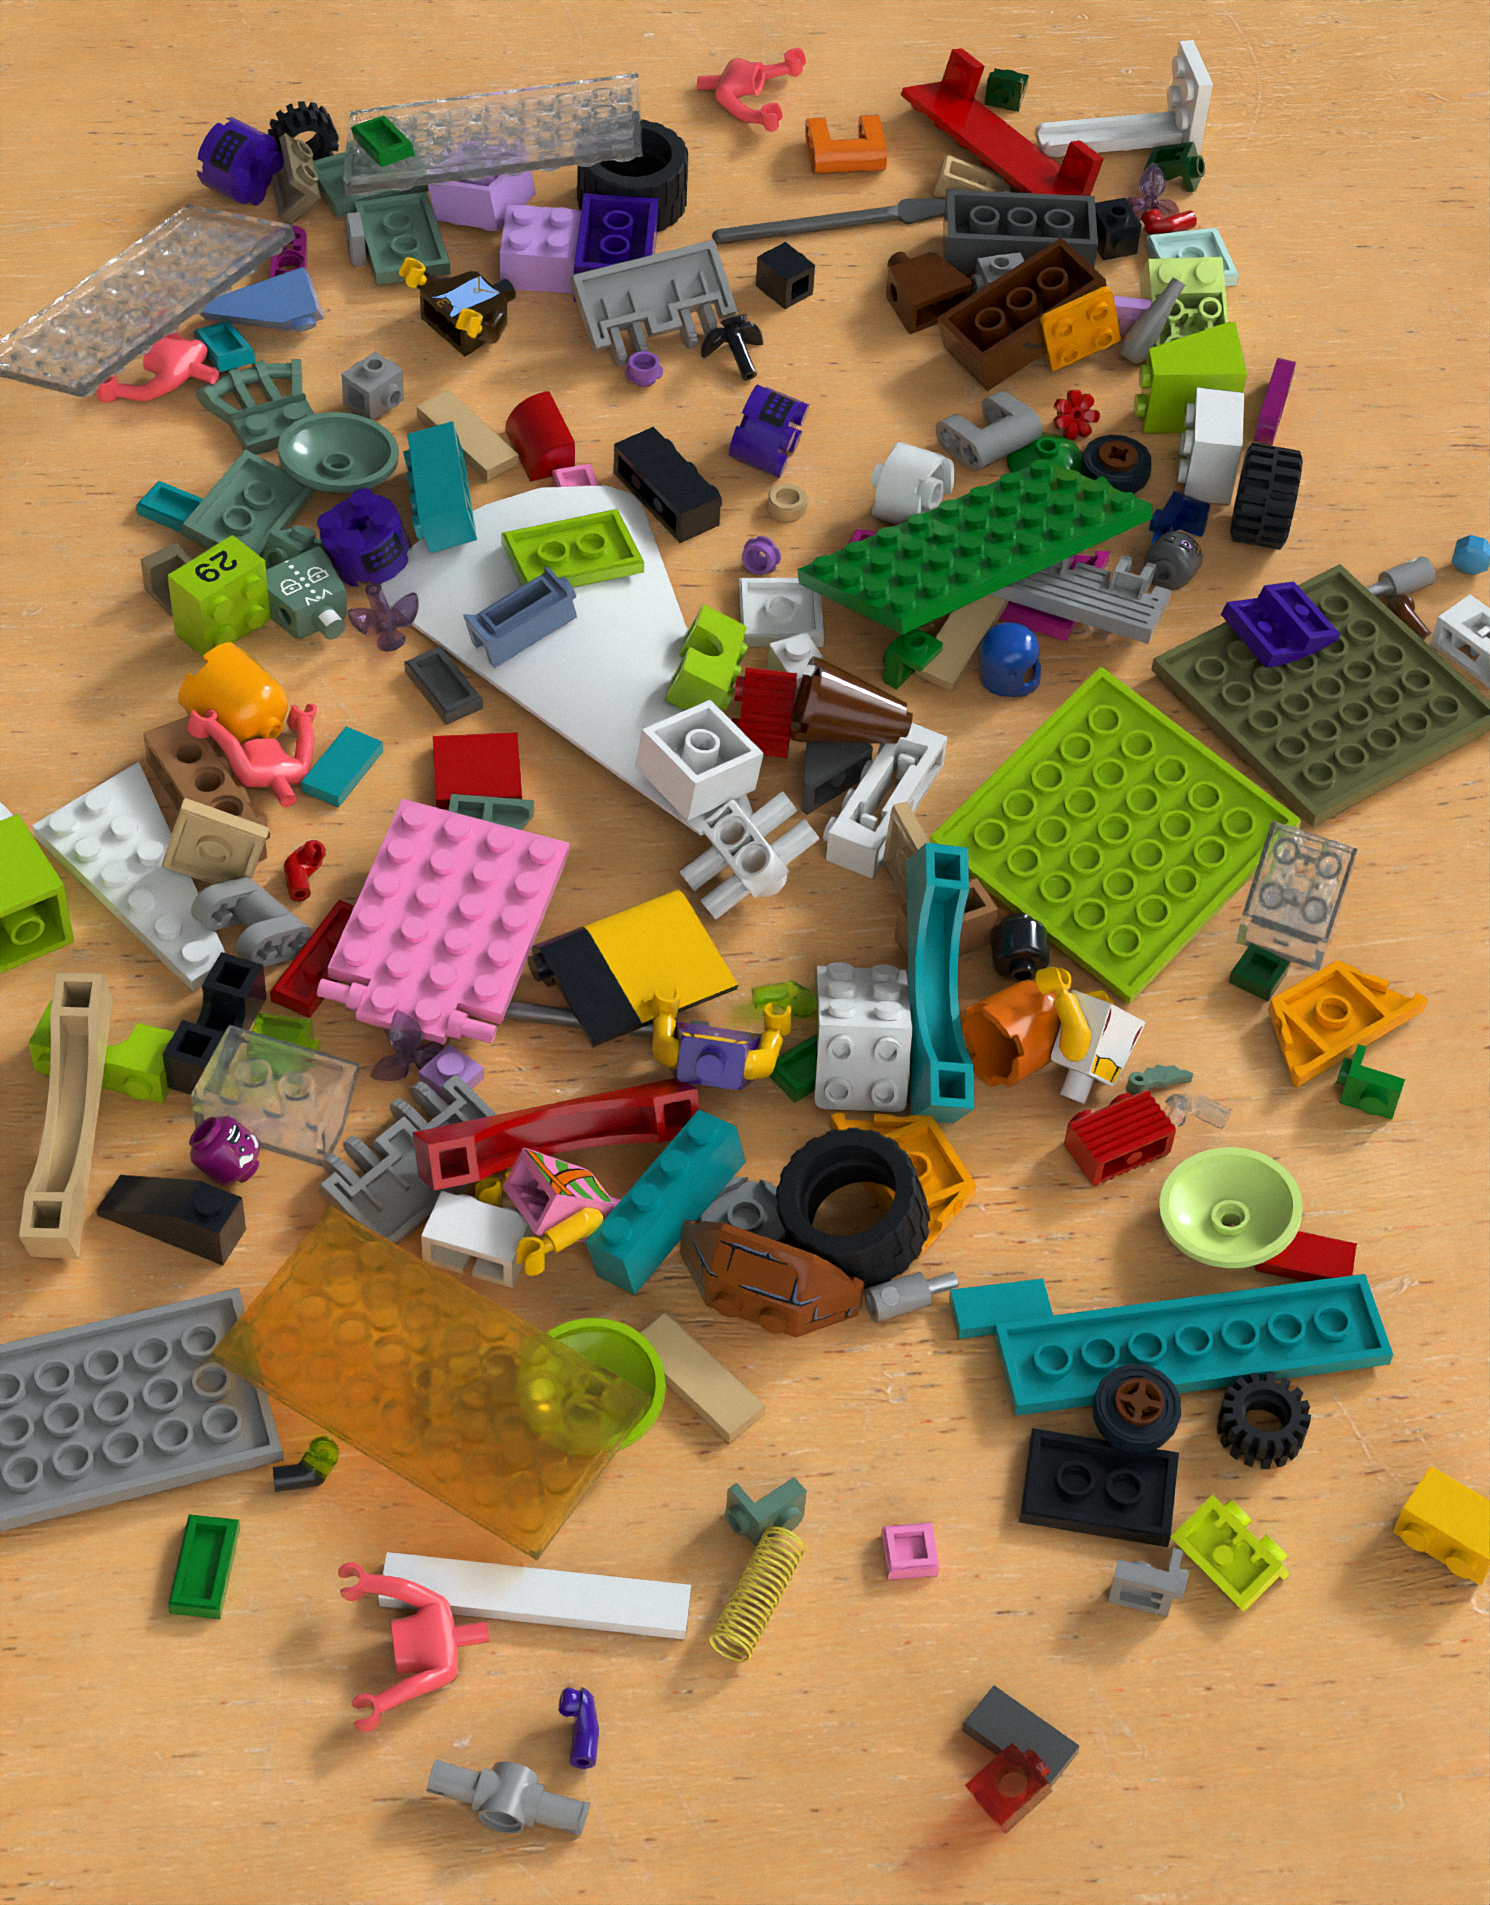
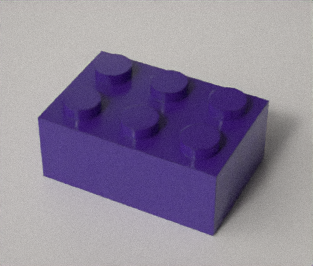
M584 193L574 261V275L654 255L657 240L658 198Z

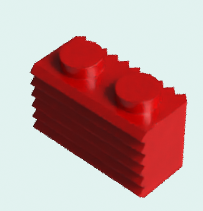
M746 667L745 676H737L734 693V701L742 702L740 719L732 718L731 721L764 753L763 756L788 759L798 674Z
M1149 1090L1142 1091L1133 1096L1130 1093H1123L1114 1098L1109 1106L1095 1112L1087 1109L1077 1113L1068 1123L1064 1146L1091 1184L1097 1186L1100 1182L1105 1183L1108 1179L1112 1180L1116 1175L1120 1176L1124 1172L1128 1173L1139 1165L1144 1166L1147 1162L1151 1163L1155 1158L1160 1159L1163 1155L1167 1156L1172 1149L1176 1128L1174 1124H1171L1170 1118L1166 1117L1165 1111L1161 1110L1160 1105L1156 1103L1155 1098L1151 1097Z

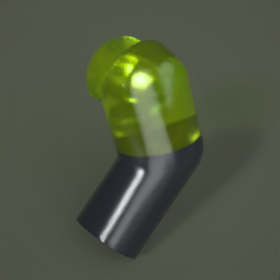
M317 1436L310 1442L308 1449L298 1464L273 1467L275 1492L311 1488L323 1484L338 1462L339 1449L334 1440L328 1436Z

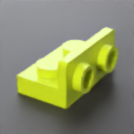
M1212 1494L1170 1538L1245 1612L1279 1576L1285 1580L1291 1574L1282 1564L1288 1555L1267 1534L1258 1540L1246 1528L1252 1522V1519L1232 1499L1223 1505Z

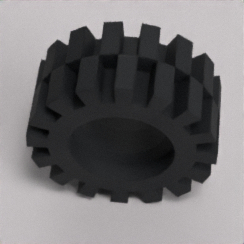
M300 101L298 102V108L295 109L291 103L286 106L288 112L284 114L279 110L276 113L278 120L271 119L269 123L271 129H268V135L274 138L278 145V151L281 153L282 149L279 138L284 133L294 138L298 134L307 131L316 132L309 141L305 142L312 150L313 161L334 155L333 151H338L339 145L337 141H339V136L332 119L324 107L320 106L318 109L317 104L314 102H310L307 108L305 102Z
M1251 1373L1247 1383L1243 1377H1240L1235 1381L1233 1388L1229 1386L1221 1405L1217 1423V1434H1222L1220 1440L1222 1446L1226 1448L1232 1445L1230 1455L1236 1460L1241 1454L1245 1455L1244 1465L1253 1467L1255 1459L1261 1460V1469H1270L1273 1459L1277 1467L1284 1466L1288 1457L1293 1460L1298 1455L1299 1449H1302L1311 1422V1415L1308 1414L1310 1409L1308 1400L1301 1401L1303 1392L1298 1387L1290 1392L1288 1389L1291 1381L1284 1377L1280 1384L1274 1383L1275 1374L1266 1373L1264 1381L1259 1380L1258 1373ZM1250 1410L1268 1411L1279 1418L1282 1427L1274 1432L1258 1430L1247 1422L1245 1414Z

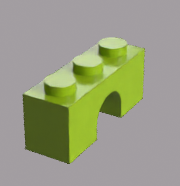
M703 604L684 636L678 655L683 659L671 677L664 700L683 710L711 700L720 710L725 711L735 693L733 685L742 669L739 664L748 648V645L743 643L747 626Z
M51 1000L28 1042L34 1070L48 1077L50 1076ZM136 1023L132 1033L125 1041L117 1045L107 1046L101 1089L105 1088L125 1093L137 1100L148 1099L164 1104L170 1088L167 1087L162 1054L175 1032Z

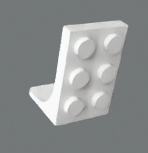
M834 962L827 966H817L818 1038L815 1082L816 1106L821 1109L903 1111L907 1103L912 1038L906 970H898L895 966L887 964L875 965L872 968H854L852 965L843 962Z

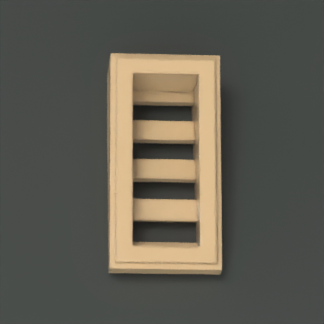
M945 155L935 178L932 196L946 199L947 189L1011 192L1012 186L1008 185L1004 178L995 172Z

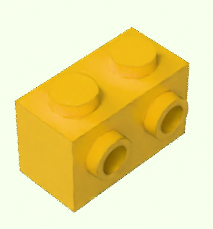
M1430 1466L1403 1506L1393 1533L1401 1537L1412 1549L1425 1552L1447 1565L1449 1570L1455 1575L1470 1579L1482 1586L1490 1573V1500L1435 1467Z

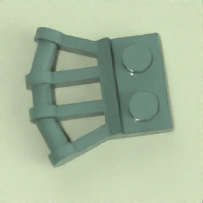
M291 359V363L265 364L263 360L252 363L251 368L240 371L238 368L227 370V375L217 380L215 384H204L196 390V396L201 405L226 422L231 427L243 450L246 449L255 455L278 449L280 436L288 426L301 418L314 415L306 400L305 393H302L301 359ZM272 379H292V395L282 398ZM257 382L268 402L256 405L246 385ZM232 390L242 410H236L220 397Z

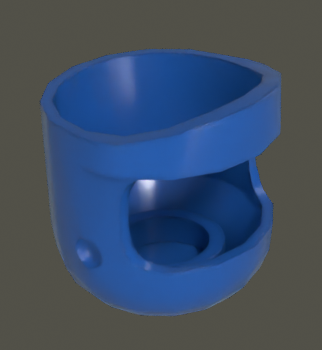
M1014 622L997 624L986 632L980 644L979 663L980 680L987 690L1003 697H1021L1037 689L1041 680V665L1038 660L1039 643L1034 633L1026 626ZM1032 667L1035 676L1029 683H1024V674L1028 668Z

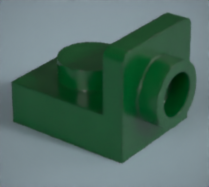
M995 68L994 72H990L987 78L984 105L1019 112L1028 86L1029 75L1017 73L1013 70Z
M1194 142L1153 147L1144 170L1148 181L1157 179L1171 180L1182 176L1187 192H1194L1198 187L1201 177L1205 174V163L1203 157L1198 155Z

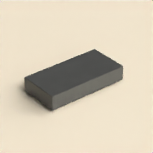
M441 646L404 662L405 673L446 725L483 709L482 697Z
M995 1685L965 1720L962 1729L963 1732L1047 1792L1076 1757L1080 1747Z

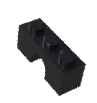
M223 952L220 953L202 984L203 1004L197 1023L194 1024L182 1020L162 1054L167 1087L208 1101L211 1100L267 999L263 965Z

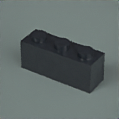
M654 427L614 444L613 473L679 543L719 526L722 498L718 489L713 485H709L698 473L694 464L687 462L676 450L674 444L669 439H665Z

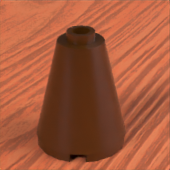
M813 656L809 660L807 665L815 666L812 676L803 674L792 715V721L800 723L799 732L790 731L792 740L823 743L897 744L900 737L907 738L912 725L913 713L907 712L906 702L821 658Z

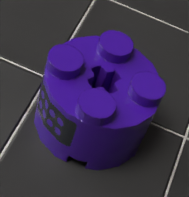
M229 117L226 119L230 122H227L225 125L218 122L205 136L197 158L203 162L202 172L197 170V176L203 185L241 204L251 203L257 206L264 200L266 189L272 181L273 174L281 170L284 164L283 154L278 151V145L272 136L240 120Z
M757 384L743 408L742 414L744 416L740 427L736 426L728 455L739 462L781 478L789 456H786L785 453L787 451L795 452L802 435V431L796 429L797 425L802 426L810 404Z
M362 488L354 491L350 498L340 502L330 511L321 514L317 520L320 540L340 580L350 586L359 587L357 581L365 582L369 580L372 586L382 584L394 578L406 567L409 561L407 552L409 548L411 549V542L397 509L391 500L381 495H373L370 489Z

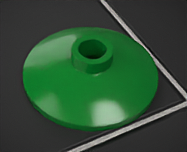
M1043 432L1040 439L1007 455L1006 461L1011 473L1029 467L1033 461L1048 459L1056 465L1068 470L1078 471L1081 474L1083 453L1071 440L1057 434Z

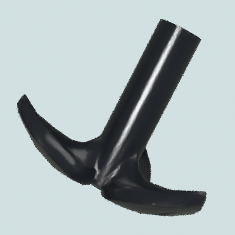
M738 314L722 320L720 323L724 328H715L709 332L702 344L701 356L705 358L724 342L729 343L743 380L747 381L755 378L757 372L745 344L763 345L761 330L756 324L749 321L745 322L747 314Z

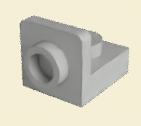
M1173 1548L1167 1571L1155 1569L1152 1565L1141 1561L1127 1562L1118 1559L1108 1602L1168 1617L1173 1598L1183 1600L1189 1570L1180 1568L1183 1550Z

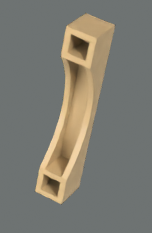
M56 972L50 1012V1076L46 1118L37 1162L31 1180L25 1190L19 1238L31 1257L79 1259L113 996L103 974Z

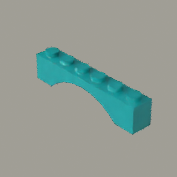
M925 843L906 860L908 992L912 1023L910 1051L911 1115L933 1116L936 1122L954 1124L974 1110L973 1063L968 1054L962 1033L957 988L960 934L969 893L968 848Z

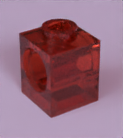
M1013 1742L965 1785L969 1794L1004 1834L1008 1833L1053 1792L1049 1782L1045 1779L1051 1773L1048 1766L1031 1748L1022 1753ZM1012 1772L1023 1774L1027 1778V1786L1022 1794L1017 1797H1006L999 1792V1783L1005 1775Z

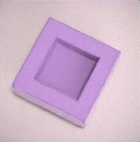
M1114 296L1120 335L1125 336L1130 331L1134 323L1151 305L1150 299Z
M448 1044L418 1071L419 1081H423V1083L430 1086V1089L434 1090L447 1103L449 1102L439 1092L442 1085L456 1073L471 1089L484 1079V1068L451 1044Z

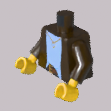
M410 257L405 258L398 273L401 277H405V282L410 288L417 287L420 290L421 319L464 357L486 342L490 344L498 342L508 322L507 303L516 298L515 289L509 280L503 279L492 285L476 271H469L454 277L438 278L426 272V267L420 261Z

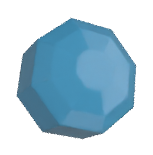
M1473 535L1458 539L1451 562L1463 573L1477 575L1485 572L1490 565V544L1485 538Z

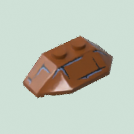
M684 1220L681 1227L680 1254L706 1306L714 1308L720 1314L727 1317H739L759 1324L769 1332L784 1333L793 1337H799L858 1316L862 1305L864 1282L853 1276L848 1277L840 1268L821 1257L726 1223L710 1221L697 1223L694 1220Z

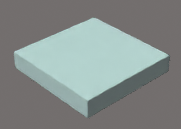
M1217 228L1147 235L1145 247L1151 259L1222 257L1225 287L1237 285L1239 274Z

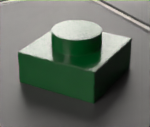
M1250 943L1231 971L1229 983L1269 1002L1287 975L1291 962Z

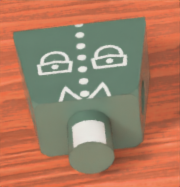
M320 545L266 570L270 616L275 623L296 639H303L320 631L326 639L332 640L343 633L346 627L343 619L347 616L345 587Z

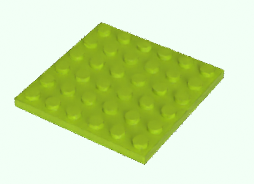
M1100 666L930 836L929 842L967 847L970 878H977L985 890L1015 914H1026L1041 922L1046 928L1048 940L1130 1005L1300 827L1301 819Z

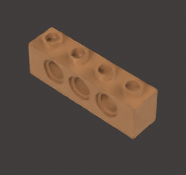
M189 716L143 733L147 762L178 812L184 798L268 827L261 814L255 816L251 810V801L245 788L242 785L236 786L233 782V774L225 757H217L211 736L202 739L193 737L188 733L186 725ZM268 832L266 840L270 838V832ZM266 841L258 862L267 859Z

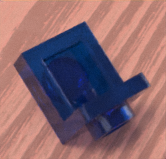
M1173 491L1163 510L1157 508L1153 514V519L1150 521L1149 531L1154 532L1152 544L1160 536L1170 531L1182 530L1199 537L1203 536L1207 526L1210 504Z

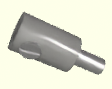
M1424 556L1418 557L1381 572L1378 582L1366 588L1377 598L1384 595L1386 599L1390 600L1401 594L1407 595L1432 585L1435 581V570L1428 558Z
M953 1271L930 1279H926L921 1272H917L865 1288L864 1294L867 1309L873 1321L879 1322L931 1306V1295L958 1287V1279Z

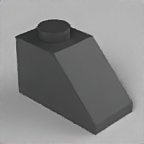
M807 742L801 810L808 815L860 782V776L868 760H872L873 746L867 743Z

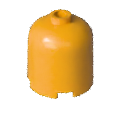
M231 642L220 644L203 655L202 658L207 663L196 676L189 672L179 689L178 703L186 710L187 714L190 715L191 710H195L199 716L204 717L208 709L215 710L217 712L216 721L239 741L240 745L253 739H276L283 730V721L288 707L287 696L282 686L248 653Z

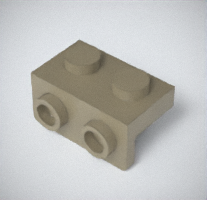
M284 133L279 138L284 164L278 173L273 174L271 179L279 218L291 225L301 215L308 213L312 205L321 196L317 182L318 176L312 159V150L304 141L300 139L295 140L287 133Z

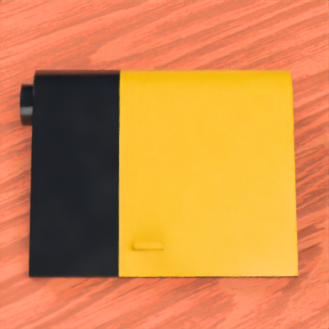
M680 890L671 891L532 946V956L528 957L529 969L537 982L543 981L548 987L558 985L592 1047L652 1024L655 1017L651 1014L650 1010L656 987H660L659 995L665 999H673L675 989L681 992L678 1013L738 989V983L687 898Z

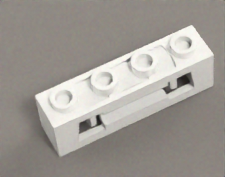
M1469 594L1438 616L1430 645L1490 689V608ZM1466 644L1470 645V655L1475 657L1479 654L1476 662L1458 648Z
M912 723L907 738L900 737L897 744L879 745L878 756L874 761L868 760L865 764L857 789L850 788L847 792L839 817H832L825 828L823 840L828 842L826 861L871 879L874 878L883 864L892 806L907 801L912 812L916 811L944 766L947 736ZM898 767L896 779L901 781L882 809L881 823L876 830L878 818L872 815L890 788L892 774Z

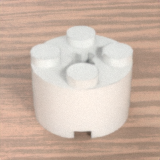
M896 442L885 464H877L872 473L871 485L876 487L872 516L876 519L898 525L907 521L911 515L925 513L938 507L944 493L948 495L952 493L954 485V464L952 460L935 452Z

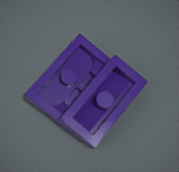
M1295 582L1264 585L1258 598L1227 602L1220 614L1266 668L1287 664L1309 656L1336 642L1340 636V633Z

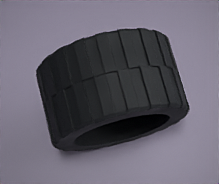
M628 118L618 121L613 120L593 128L591 132H588L583 137V141L580 142L578 147L577 201L579 209L582 210L584 193L658 198L657 232L672 226L684 214L685 206H687L689 154L688 148L685 147V142L670 128L668 129L662 124L644 119Z
M847 1128L838 1131L835 1129L806 1142L807 1144L803 1148L797 1150L790 1157L791 1160L783 1168L780 1174V1183L776 1188L777 1213L791 1246L821 1257L840 1268L848 1277L853 1276L864 1282V1289L891 1281L896 1275H901L922 1252V1246L928 1238V1222L930 1221L927 1200L909 1155L899 1147L896 1141L890 1137L882 1136L880 1132L871 1129L868 1131L859 1128ZM858 1182H873L884 1185L895 1192L893 1203L887 1214L876 1225L866 1231L849 1236H834L820 1232L812 1227L814 1216L821 1203L831 1193L843 1186Z

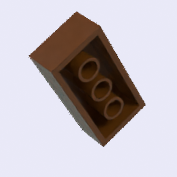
M1061 237L939 316L937 320L944 348L989 391L1047 353L1040 318L1043 314L1107 286L1106 279Z

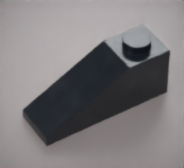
M120 1175L96 1210L97 1215L220 1265L225 1264L246 1231L242 1197L199 1180Z

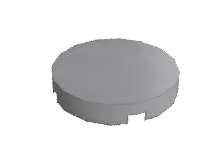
M748 1177L732 1178L699 1217V1222L726 1223L784 1244L788 1241L777 1213V1187L761 1179L758 1183L747 1181Z

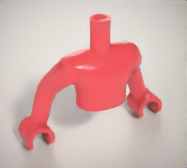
M793 48L784 54L785 62L764 66L761 62H750L742 58H734L728 62L722 75L698 76L697 87L698 90H715L717 102L737 119L746 123L764 125L766 131L773 132L779 127V120L783 118L781 107L778 103H768L762 106L760 110H753L744 105L738 98L746 95H759L765 80L786 74L792 77L800 75L803 71L802 66L806 64L805 54L801 48Z
M164 312L160 315L161 325L155 322L151 324L155 340L146 350L143 359L144 369L155 373L157 376L144 385H130L118 383L117 375L107 370L103 373L104 383L95 381L94 386L96 395L102 402H112L117 398L150 401L177 389L190 377L209 384H215L219 372L217 369L202 364L208 353L206 345L197 339L188 341L176 333L174 317Z
M295 704L291 706L286 722L292 730L297 731L294 758L288 756L283 751L280 743L271 738L253 739L240 745L239 741L216 721L217 712L213 709H208L204 717L199 716L195 710H191L186 730L196 738L204 739L211 736L224 751L232 771L241 785L249 788L271 787L281 806L290 807L297 799L290 785L300 784L310 770L315 740L312 723L317 707L314 704H307L303 712Z
M354 1562L345 1563L338 1570V1575L341 1578L356 1576L360 1579L355 1586L345 1587L340 1590L341 1596L348 1601L358 1600L365 1593L377 1594L399 1599L415 1606L419 1610L416 1614L409 1617L391 1620L397 1673L419 1674L413 1675L375 1696L367 1693L357 1695L352 1701L354 1708L371 1707L374 1709L373 1714L369 1718L359 1719L354 1722L356 1729L361 1732L375 1730L382 1721V1712L415 1697L431 1693L452 1682L457 1677L458 1647L490 1642L487 1622L455 1626L447 1599L420 1584L400 1577L366 1574L364 1569Z

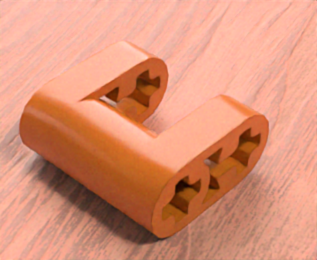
M860 115L858 120V139L831 140L825 117L806 118L805 140L813 174L886 170L887 147L879 115Z

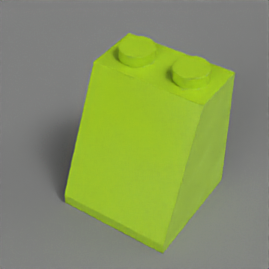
M1227 322L1149 348L1146 365H1141L1139 369L1141 394H1136L1134 398L1135 417H1141L1143 433H1185L1186 430H1189V427H1184L1185 410L1187 403L1194 404L1197 388L1244 392L1247 371L1236 322Z
M19 814L0 821V974L74 943L65 886Z

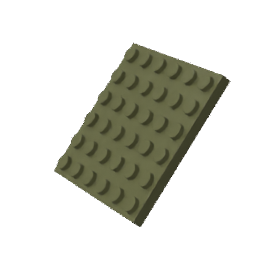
M1341 564L1298 585L1340 633L1338 640L1329 646L1302 659L1266 668L1227 622H1224L1153 658L1151 669L1312 827L1490 731V701Z

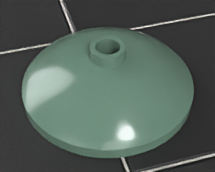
M327 412L301 418L283 431L278 442V458L284 470L301 484L327 493L348 494L358 489L375 487L390 477L398 464L399 449L394 436L381 424L356 414Z

